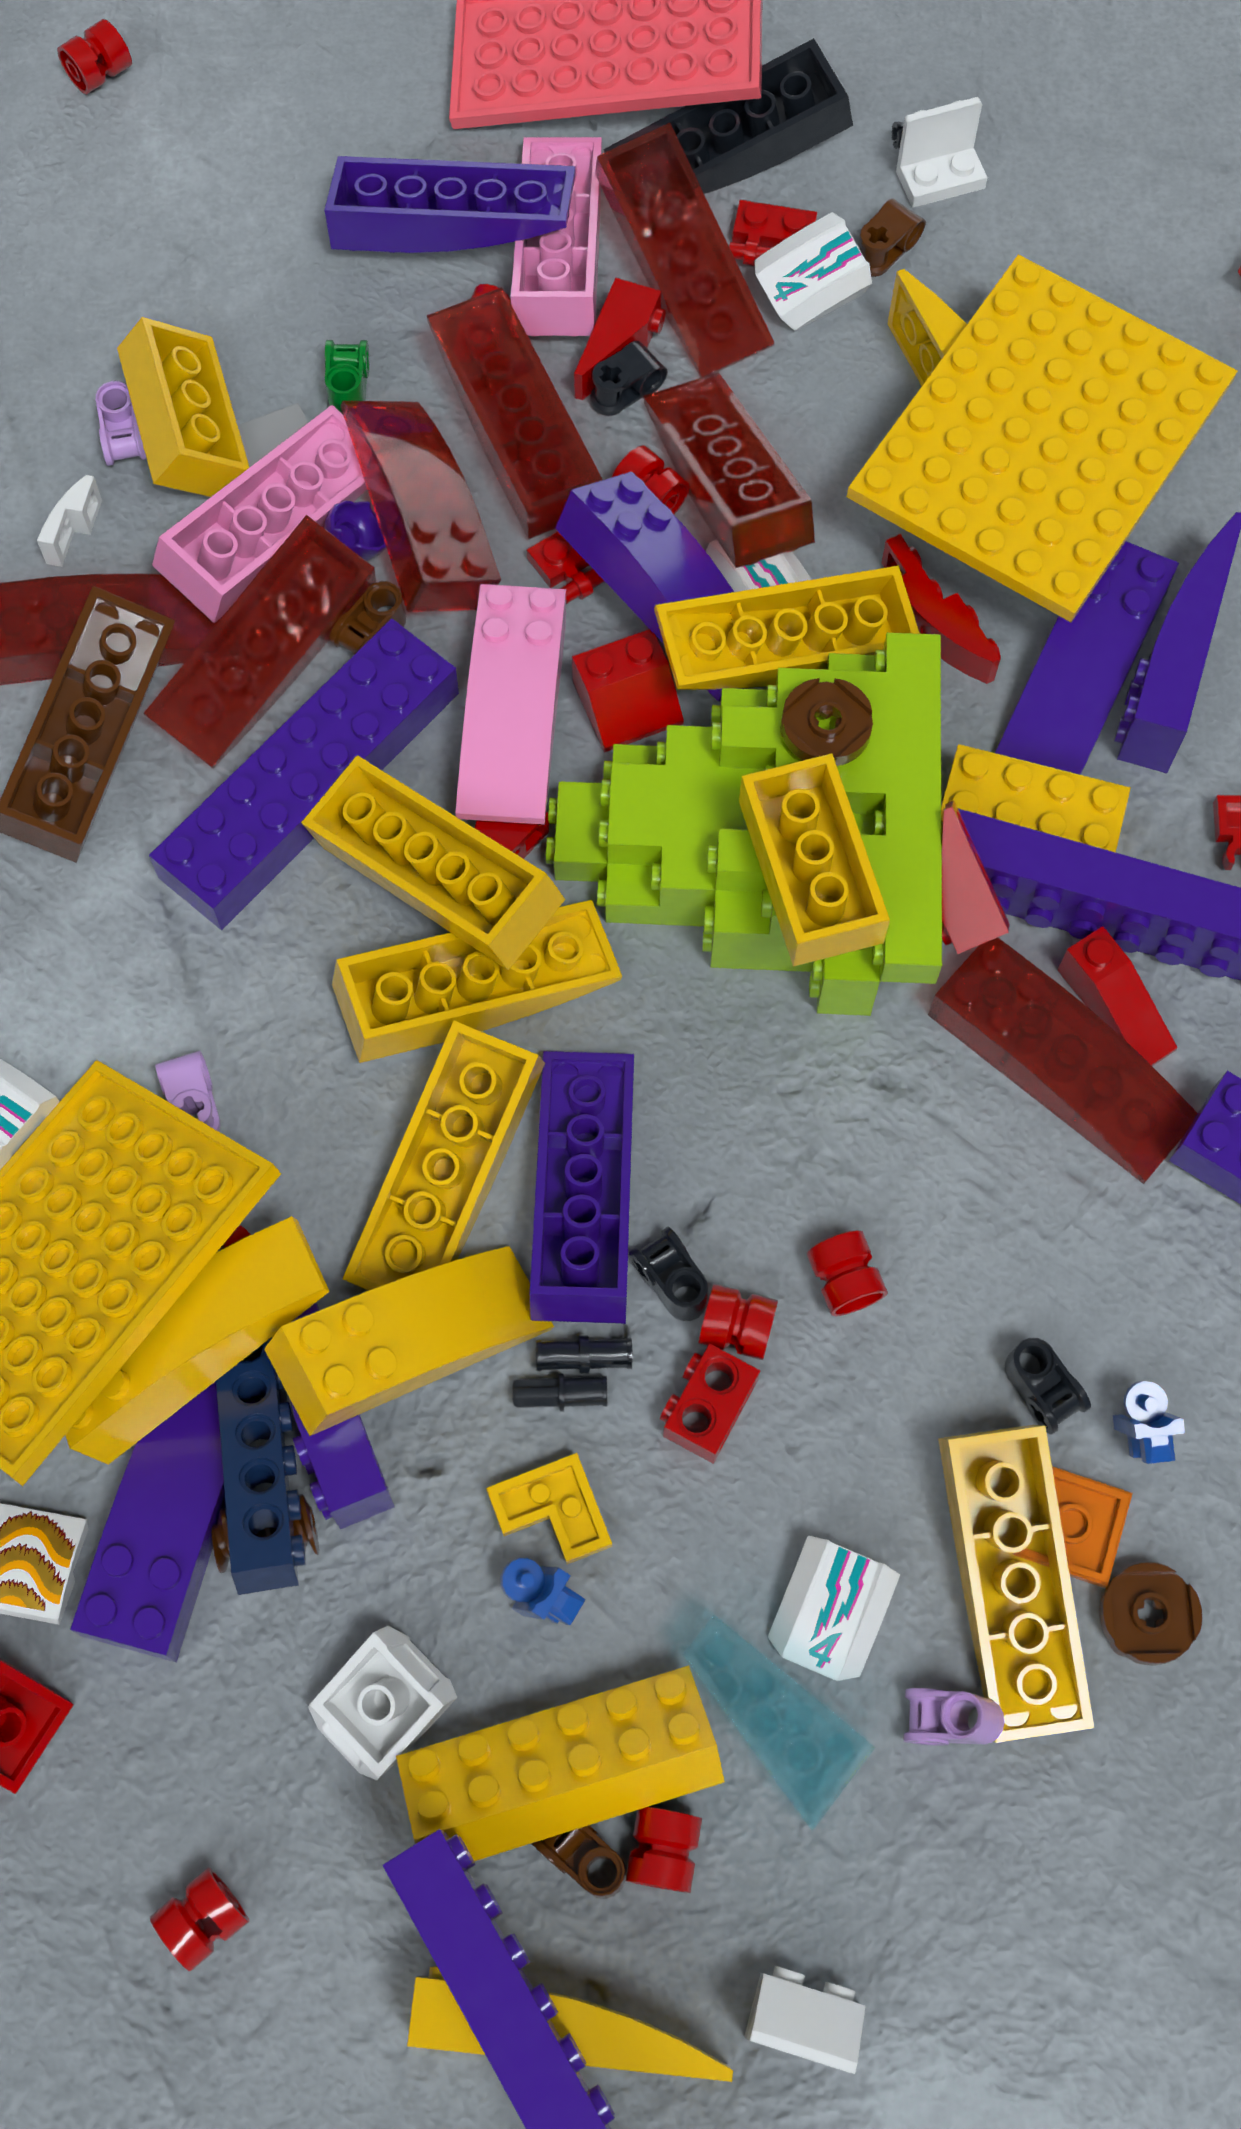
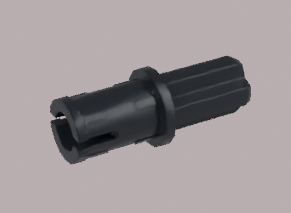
M559 1373V1378L516 1379L512 1385L513 1404L517 1408L559 1407L560 1412H564V1407L600 1405L607 1407V1376L564 1378V1373Z

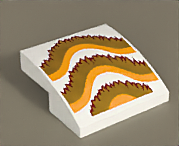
M0 1503V1614L60 1625L75 1584L73 1571L89 1530L87 1519Z

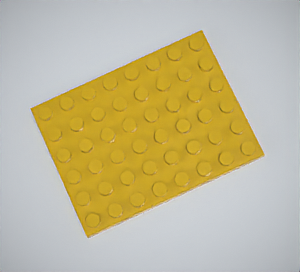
M1018 254L849 485L846 497L1065 620L1072 622L1234 381L1238 370Z
M98 1060L91 1065L0 1170V1469L22 1486L281 1175V1172L273 1163Z

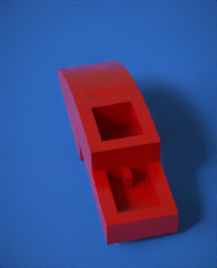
M901 533L887 539L881 564L884 568L899 566L919 633L941 635V659L947 664L985 684L994 681L1001 660L1000 651L992 638L987 639L980 628L979 619L973 607L965 605L958 592L943 599V593L938 582L935 579H929L922 568V561L918 551L913 546H908Z

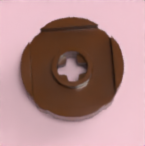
M820 678L805 681L789 694L784 704L780 732L785 744L802 761L833 754L836 766L838 767L855 760L864 752L870 741L873 726L870 701L858 687L845 680L835 678L834 683L827 681L819 683ZM822 716L828 719L834 716L837 719L834 726L835 729L825 730L820 728L817 717Z
M1139 1563L1129 1566L1109 1581L1108 1587L1105 1588L1100 1600L1099 1617L1104 1635L1109 1640L1110 1646L1116 1654L1127 1657L1131 1661L1142 1665H1162L1176 1660L1196 1640L1202 1626L1201 1603L1197 1592L1190 1583L1186 1584L1180 1576L1175 1574V1570L1159 1563ZM1145 1600L1152 1601L1153 1608L1163 1612V1619L1155 1621V1628L1148 1627L1145 1620L1139 1619L1138 1610L1144 1608Z

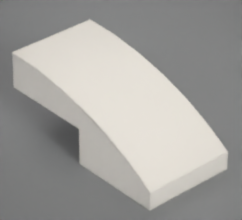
M85 475L63 495L49 514L37 539L46 564L63 567L74 532L91 535L102 503L94 476Z

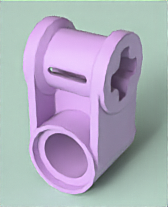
M120 381L104 383L98 389L95 400L100 423V441L107 466L114 465L115 460L137 456L142 460L147 459L127 385Z
M199 1050L156 1064L157 1076L166 1101L191 1116L198 1113V1120L219 1131L220 1118L212 1093L213 1086L201 1051Z
M923 1688L905 1690V1698L910 1700L909 1731L904 1733L903 1742L936 1746L949 1745V1743L988 1744L995 1741L1003 1731L1005 1722L1003 1711L999 1704L992 1699L964 1691H943ZM976 1707L978 1713L977 1722L970 1729L968 1725L969 1713Z

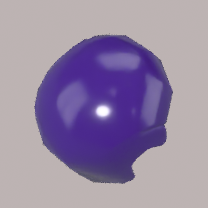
M345 500L335 504L329 511L324 524L326 537L335 552L341 557L356 563H363L380 555L389 546L394 535L390 517L386 514L383 516L376 515L372 511L369 501L354 503Z

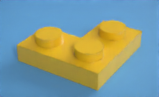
M577 1453L486 1488L504 1537L550 1519L567 1565L612 1547V1541Z

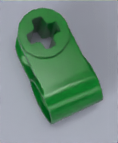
M326 340L325 384L329 406L333 405L348 420L360 416L365 408L366 384L370 366L368 341L361 340L359 344H335L333 340Z

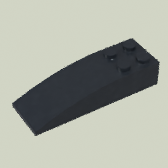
M813 38L762 65L761 98L684 106L603 149L635 211L640 212L710 193L750 178L852 127L853 121L849 97Z

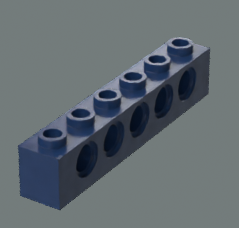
M273 1337L248 1355H258V1358L252 1361L242 1360L216 1380L230 1567L238 1595L298 1586L297 1566L306 1565L302 1534L294 1536L293 1520L302 1519L298 1489L290 1490L288 1476L297 1475L294 1446H285L284 1432L293 1431L291 1408L289 1402L281 1403L280 1390L285 1388L264 1350ZM263 1397V1399L257 1403H246L251 1398ZM259 1439L268 1440L259 1447L249 1446L252 1442ZM261 1483L272 1484L265 1491H252L254 1487ZM272 1527L277 1529L268 1537L256 1536L264 1528Z

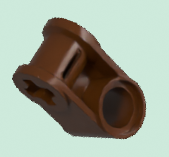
M893 198L889 199L860 231L862 247L859 250L864 259L869 263L872 277L881 276L886 273L905 252L912 249L921 237L926 225L925 219Z
M379 581L369 586L350 610L344 613L334 624L329 636L331 644L336 647L343 646L355 655L391 619H394L404 627L407 616L400 589L389 581ZM383 606H392L390 610L378 611Z
M590 1825L572 1830L557 1848V1844L566 1833L531 1843L563 1874L567 1873L585 1891L596 1898L607 1899L614 1897L622 1890L625 1884L626 1870L622 1859L597 1836L598 1833ZM599 1859H609L617 1868V1876L614 1883L606 1888H596L590 1883L588 1878L590 1866Z

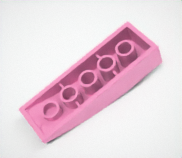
M524 137L521 164L575 166L576 175L567 227L529 239L515 241L511 286L514 336L576 337L590 336L596 320L602 137Z
M331 405L159 536L152 566L215 623L324 531L325 520L331 508L345 500L356 501L391 465L392 459Z
M480 584L458 776L455 816L459 819L545 825L566 630V589Z

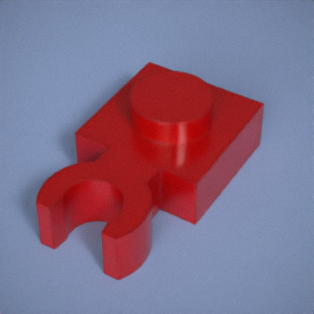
M1217 795L1213 802L1215 841L1228 842L1229 846L1223 855L1222 864L1225 870H1231L1235 864V855H1241V796Z

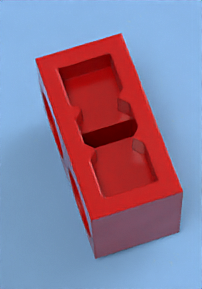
M710 1343L703 1356L695 1352L682 1378L689 1381L682 1395L679 1397L672 1394L661 1413L660 1420L666 1422L663 1437L714 1464L754 1390L761 1370ZM713 1371H721L730 1377L732 1384L729 1388L718 1391L710 1388L705 1378ZM698 1412L707 1417L710 1425L705 1431L694 1433L686 1429L682 1421L683 1418L689 1413Z

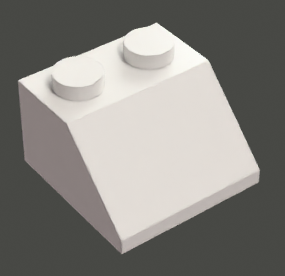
M778 1966L774 1967L772 1976L760 1973L744 2037L749 2041L855 2074L866 2008L865 2005L853 2002L856 1991L829 1982H825L823 1992L803 1986L805 1975Z

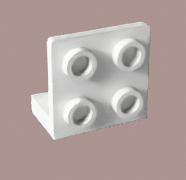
M979 97L955 101L951 104L929 110H920L904 118L896 173L912 208L986 188L988 177L974 150L982 108Z

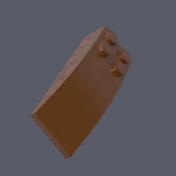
M92 587L0 798V833L77 863L154 677L175 620L98 587Z

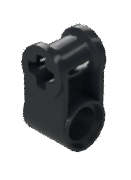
M633 341L621 351L594 366L592 381L595 387L590 394V405L597 413L605 416L619 414L623 409L657 391L666 380L668 370L640 341Z
M666 1227L661 1231L662 1236L640 1251L634 1248L629 1252V1257L640 1276L654 1290L669 1313L678 1320L692 1321L699 1318L705 1312L708 1298V1283L705 1276L691 1259L678 1235L670 1227ZM689 1286L694 1288L699 1293V1296L691 1302H683L678 1300L674 1293L681 1287Z
M1028 1338L1021 1341L1007 1356L1005 1373L1008 1380L1023 1398L1038 1425L1046 1426V1432L1049 1435L1057 1432L1058 1424L1077 1411L1086 1412L1091 1408L1090 1399L1084 1388L1069 1373L1053 1348L1046 1341L1039 1338ZM1022 1353H1029L1038 1359L1040 1363V1372L1038 1374L1028 1373L1022 1368L1020 1364V1355ZM1059 1400H1065V1402L1060 1404L1058 1407H1052V1405L1058 1402Z

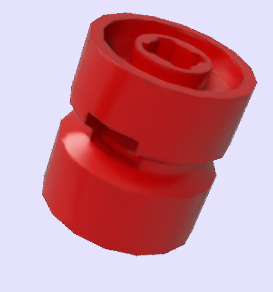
M101 19L84 31V39L75 36L57 48L59 60L66 74L84 94H88L106 82L105 75L115 77L132 65V58L125 41L117 29L106 19Z
M645 445L638 446L630 451L621 460L612 477L633 472L673 514L680 509L690 489L687 480L673 468H665L664 460Z
M849 1231L833 1236L818 1243L807 1252V1257L815 1276L827 1282L821 1291L831 1316H842L859 1311L877 1303L888 1294L878 1268L867 1265L873 1257L863 1231Z
M714 1283L698 1343L706 1346L710 1343L721 1350L732 1344L735 1345L737 1354L763 1360L778 1300L757 1294H752L748 1299H743L738 1289Z
M651 1807L637 1810L633 1836L639 1842V1848L630 1851L625 1881L665 1890L691 1893L695 1863L689 1858V1852L698 1848L702 1818Z
M209 1867L185 1886V1898L180 1900L172 1897L150 1916V1922L160 1939L177 1961L188 1971L194 1970L214 1952V1941L216 1939L227 1941L250 1922L239 1901L221 1878Z

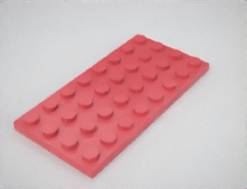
M457 0L449 112L451 126L453 129L759 99L761 98L763 0Z

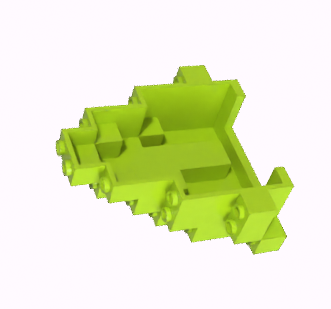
M887 632L883 650H875V655L829 653L826 670L778 668L776 685H768L767 690L722 688L720 705H712L710 727L667 725L666 742H657V746L613 744V761L604 760L602 783L559 781L558 798H549V824H556L555 837H547L546 864H554L555 880L598 882L597 906L606 907V923L702 926V952H711L710 968L810 972L809 997L817 998V1014L871 1016L880 982L936 984L942 968L941 635ZM820 678L819 683L826 681L834 683L836 678L848 681L858 687L866 695L872 708L873 726L868 746L855 760L845 765H839L837 769L888 912L890 923L883 944L793 967L739 804L741 777L802 761L789 750L784 742V738L781 736L780 726L785 701L789 694L805 681ZM822 716L817 717L820 728L825 730L835 729L834 726L837 719L834 716L828 719Z

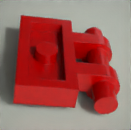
M739 200L728 258L743 260V265L755 266V259L796 232L817 221L818 212Z
M558 531L527 549V559L550 588L562 581L567 583L559 588L566 589V604L576 598L583 600L593 594L594 587L605 582L594 569L585 574L581 571L588 567L589 564Z

